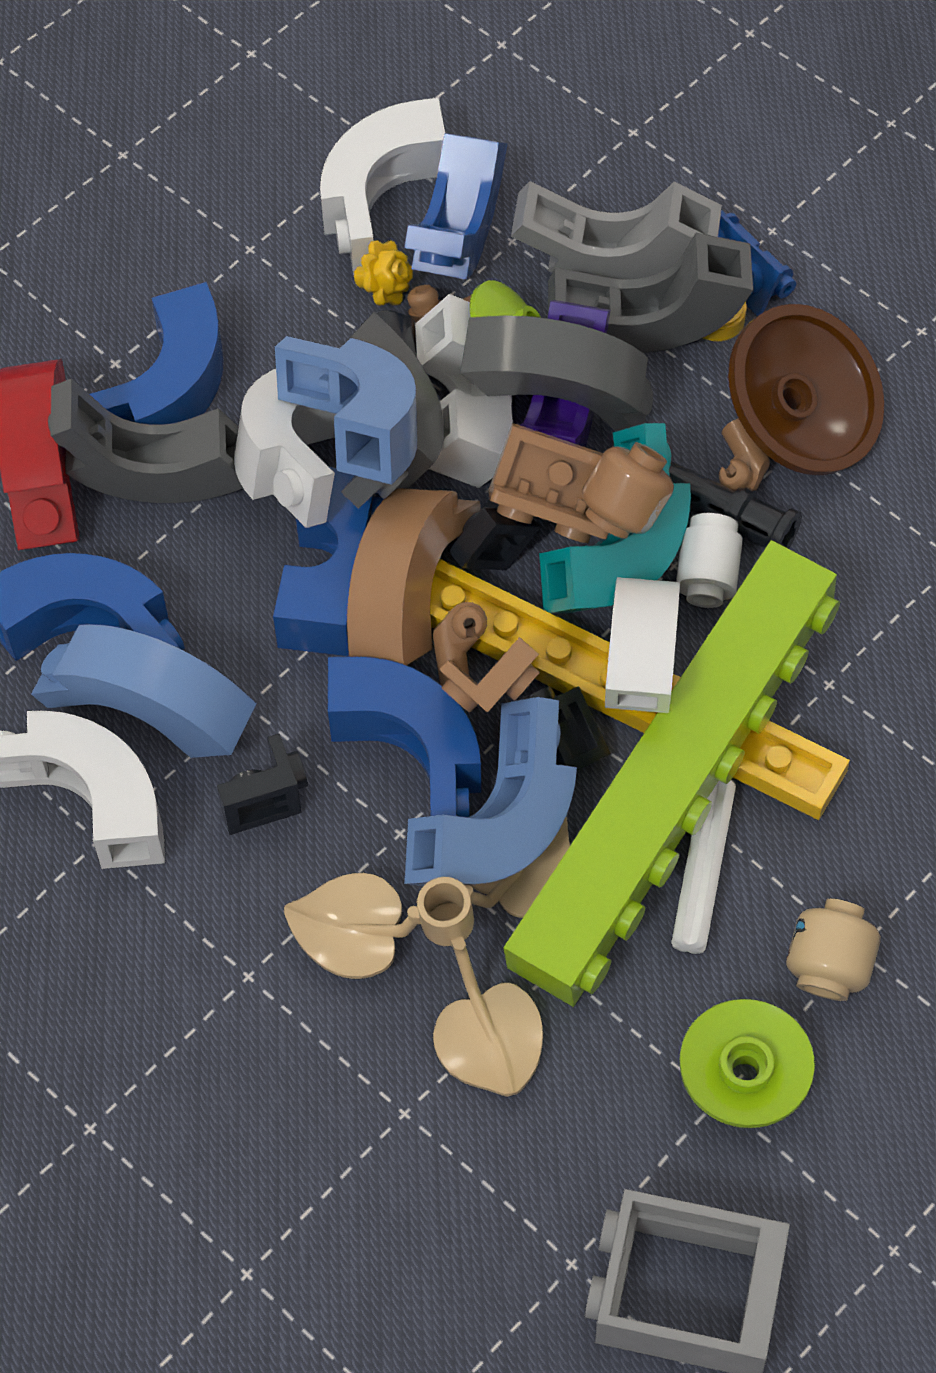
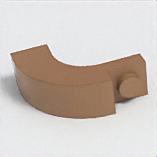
M398 488L380 503L365 528L351 574L347 610L349 657H372L408 665L432 650L430 597L435 569L446 546L452 540L461 536L466 521L481 510L480 501L459 500L457 492L449 490L432 491Z

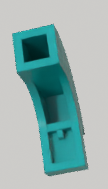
M644 423L613 432L615 447L631 450L635 442H638L662 455L667 460L663 470L669 475L671 450L666 439L665 423ZM674 483L673 494L653 526L646 533H630L626 539L608 533L606 539H601L593 546L566 547L539 553L543 610L551 614H561L614 605L617 577L658 580L675 558L687 528L691 500L690 483Z

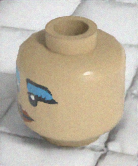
M827 899L824 908L807 909L799 915L786 959L789 971L798 978L796 986L799 989L819 997L846 1001L848 1000L849 993L859 992L868 986L881 936L875 926L863 919L865 910L862 907L839 899Z

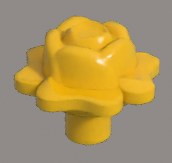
M378 240L371 241L368 245L369 254L362 256V266H358L354 271L355 283L359 288H364L368 293L373 292V300L378 306L385 305L386 303L394 306L400 305L403 298L402 292L408 291L409 282L413 278V269H411L412 267L408 262L407 255L402 251H398L396 243L392 240L384 244Z

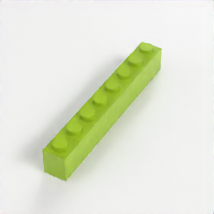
M772 540L769 542L673 688L669 713L658 712L503 947L509 970L572 1007L575 1006L584 990L593 994L598 989L610 968L611 960L606 956L618 937L626 941L632 936L644 915L645 906L640 903L652 884L661 888L666 883L679 858V854L674 850L686 832L694 836L700 830L712 807V802L707 798L718 781L728 784L734 777L744 758L745 751L740 747L751 730L758 734L763 731L777 705V700L772 698L783 680L791 684L801 672L809 654V651L804 647L814 631L823 635L834 620L840 606V601L834 599L836 573Z

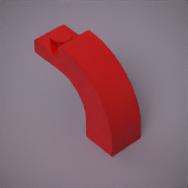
M62 359L9 366L0 369V472L3 491L8 493L18 550L76 542L80 539L70 478L65 473L66 449L55 442L51 437L48 427V417L51 413V386L66 381Z

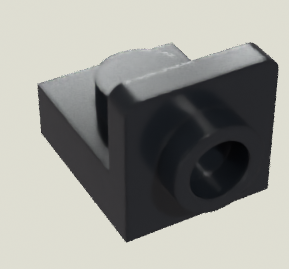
M489 499L479 512L472 515L463 526V533L449 552L461 568L506 571L541 527L534 519L531 524H527L499 514L497 512L499 504Z
M548 686L521 699L540 697L559 700L558 724L560 726V741L556 751L557 765L577 767L576 771L611 754L579 686L558 696H555L551 686Z
M279 733L267 737L273 768L264 771L257 769L246 770L232 777L230 781L217 785L222 814L229 835L302 813L298 789L308 787L305 770L297 750L286 753Z

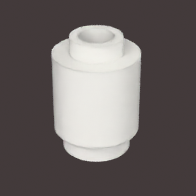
M701 513L692 516L689 527L686 528L680 548L676 582H680L679 592L687 596L686 600L692 605L704 608L719 607L723 604V600L731 599L736 594L743 539L737 533V521L731 517L716 513Z

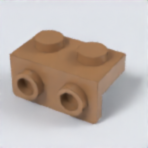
M512 423L488 490L490 501L499 504L497 512L507 518L527 524L532 523L534 516L557 523L554 530L556 533L583 543H589L591 535L606 539L608 536V532L598 527L586 516L585 513L589 507L582 497L583 486L603 453Z
M519 637L479 684L453 661L447 660L439 669L449 678L441 688L469 713L478 704L488 712L504 693L515 701L540 673L531 665L539 654Z

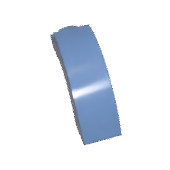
M286 336L275 346L278 400L336 414L334 416L337 471L392 485L410 466L417 451L416 385L406 365L388 351L350 338L342 347L335 348Z
M92 624L79 625L70 643L57 645L47 655L41 666L42 675L31 693L32 696L47 708L93 704L126 712L156 728L190 758L232 755L257 704L216 669L173 645L135 631Z
M536 697L501 704L498 772L490 797L483 807L469 818L436 815L408 819L404 884L424 886L429 881L439 877H451L464 885L498 881L516 874L530 865L551 844L567 815L573 796L577 767L556 764V751L560 741V726L558 724L559 700Z

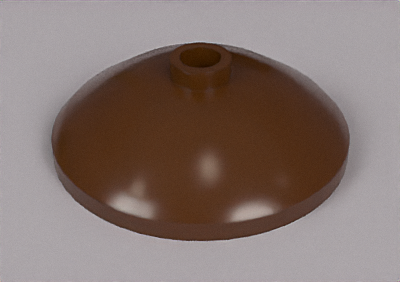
M786 304L773 307L754 318L744 327L737 337L731 352L728 378L734 409L742 426L753 442L775 462L790 470L807 475L834 474L843 471L865 457L875 444L882 427L884 392L875 362L860 338L845 323L832 314L803 304Z

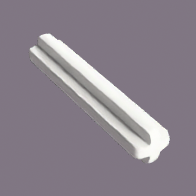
M732 780L728 784L718 781L707 798L712 802L711 810L700 830L694 836H691L671 942L675 949L682 952L700 954L706 949L736 788Z

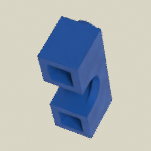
M329 467L335 475L326 523L305 528L296 518L299 547L321 549L332 554V557L326 562L313 567L284 565L273 620L278 648L349 657L347 610L351 574L365 528L373 513L384 499L375 492L358 509L341 493L355 475L339 472L337 468Z

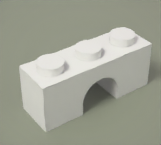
M449 294L415 323L417 359L428 375L441 381L450 391L440 401L444 421L443 446L437 460L429 469L480 488L493 478L512 424V395L487 396L460 373L470 318V302Z

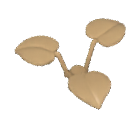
M565 817L560 830L545 851L530 865L516 874L498 881L464 885L451 877H439L429 881L419 892L417 906H411L408 909V917L402 924L398 925L402 916V904L395 889L383 878L367 873L342 875L326 882L305 897L288 903L284 907L286 920L296 941L312 960L325 970L337 976L350 979L369 978L386 971L391 966L395 957L393 937H406L417 924L422 925L424 934L433 943L441 946H452L470 999L452 1002L440 1013L433 1032L434 1048L442 1066L452 1076L465 1084L506 1097L516 1095L531 1080L540 1061L543 1045V1027L540 1013L531 997L519 986L512 983L495 985L481 995L467 952L465 939L470 935L474 926L472 904L484 908H492L499 901L504 910L510 915L519 918L524 917L570 847L567 817ZM473 888L476 889L477 891H479V892H481V893H484V894H487V895H483V894L474 892V891H473Z

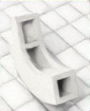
M438 98L405 102L369 115L351 127L338 140L327 157L320 184L324 235L336 234L339 254L350 253L353 275L355 269L358 266H362L361 258L364 254H369L368 245L373 241L369 213L376 200L384 192L401 183L437 177L445 133Z
M276 369L255 381L244 397L235 449V471L239 482L252 500L274 495L282 506L286 507L305 528L326 523L335 473L307 445L335 438L334 416L336 414L278 400Z
M617 577L607 667L605 708L669 713L680 582Z
M27 711V733L15 734L9 731H0V788L54 785L69 789L81 796L92 807L93 842L102 869L165 863L163 826L152 783L137 755L117 735L88 719L53 711Z

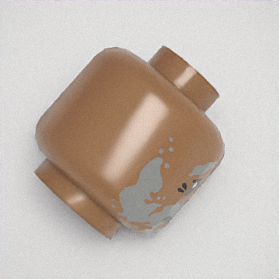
M635 442L631 450L615 446L606 450L582 489V497L589 507L585 513L586 516L598 527L619 538L626 539L630 533H646L653 526L674 491L672 480L663 470L667 460L655 450L638 442Z

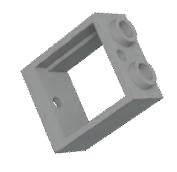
M624 1189L620 1212L608 1209L606 1211L600 1239L599 1251L611 1253L607 1276L604 1278L593 1275L586 1306L585 1318L597 1320L595 1343L729 1373H763L790 1224ZM635 1231L754 1256L738 1343L618 1317Z

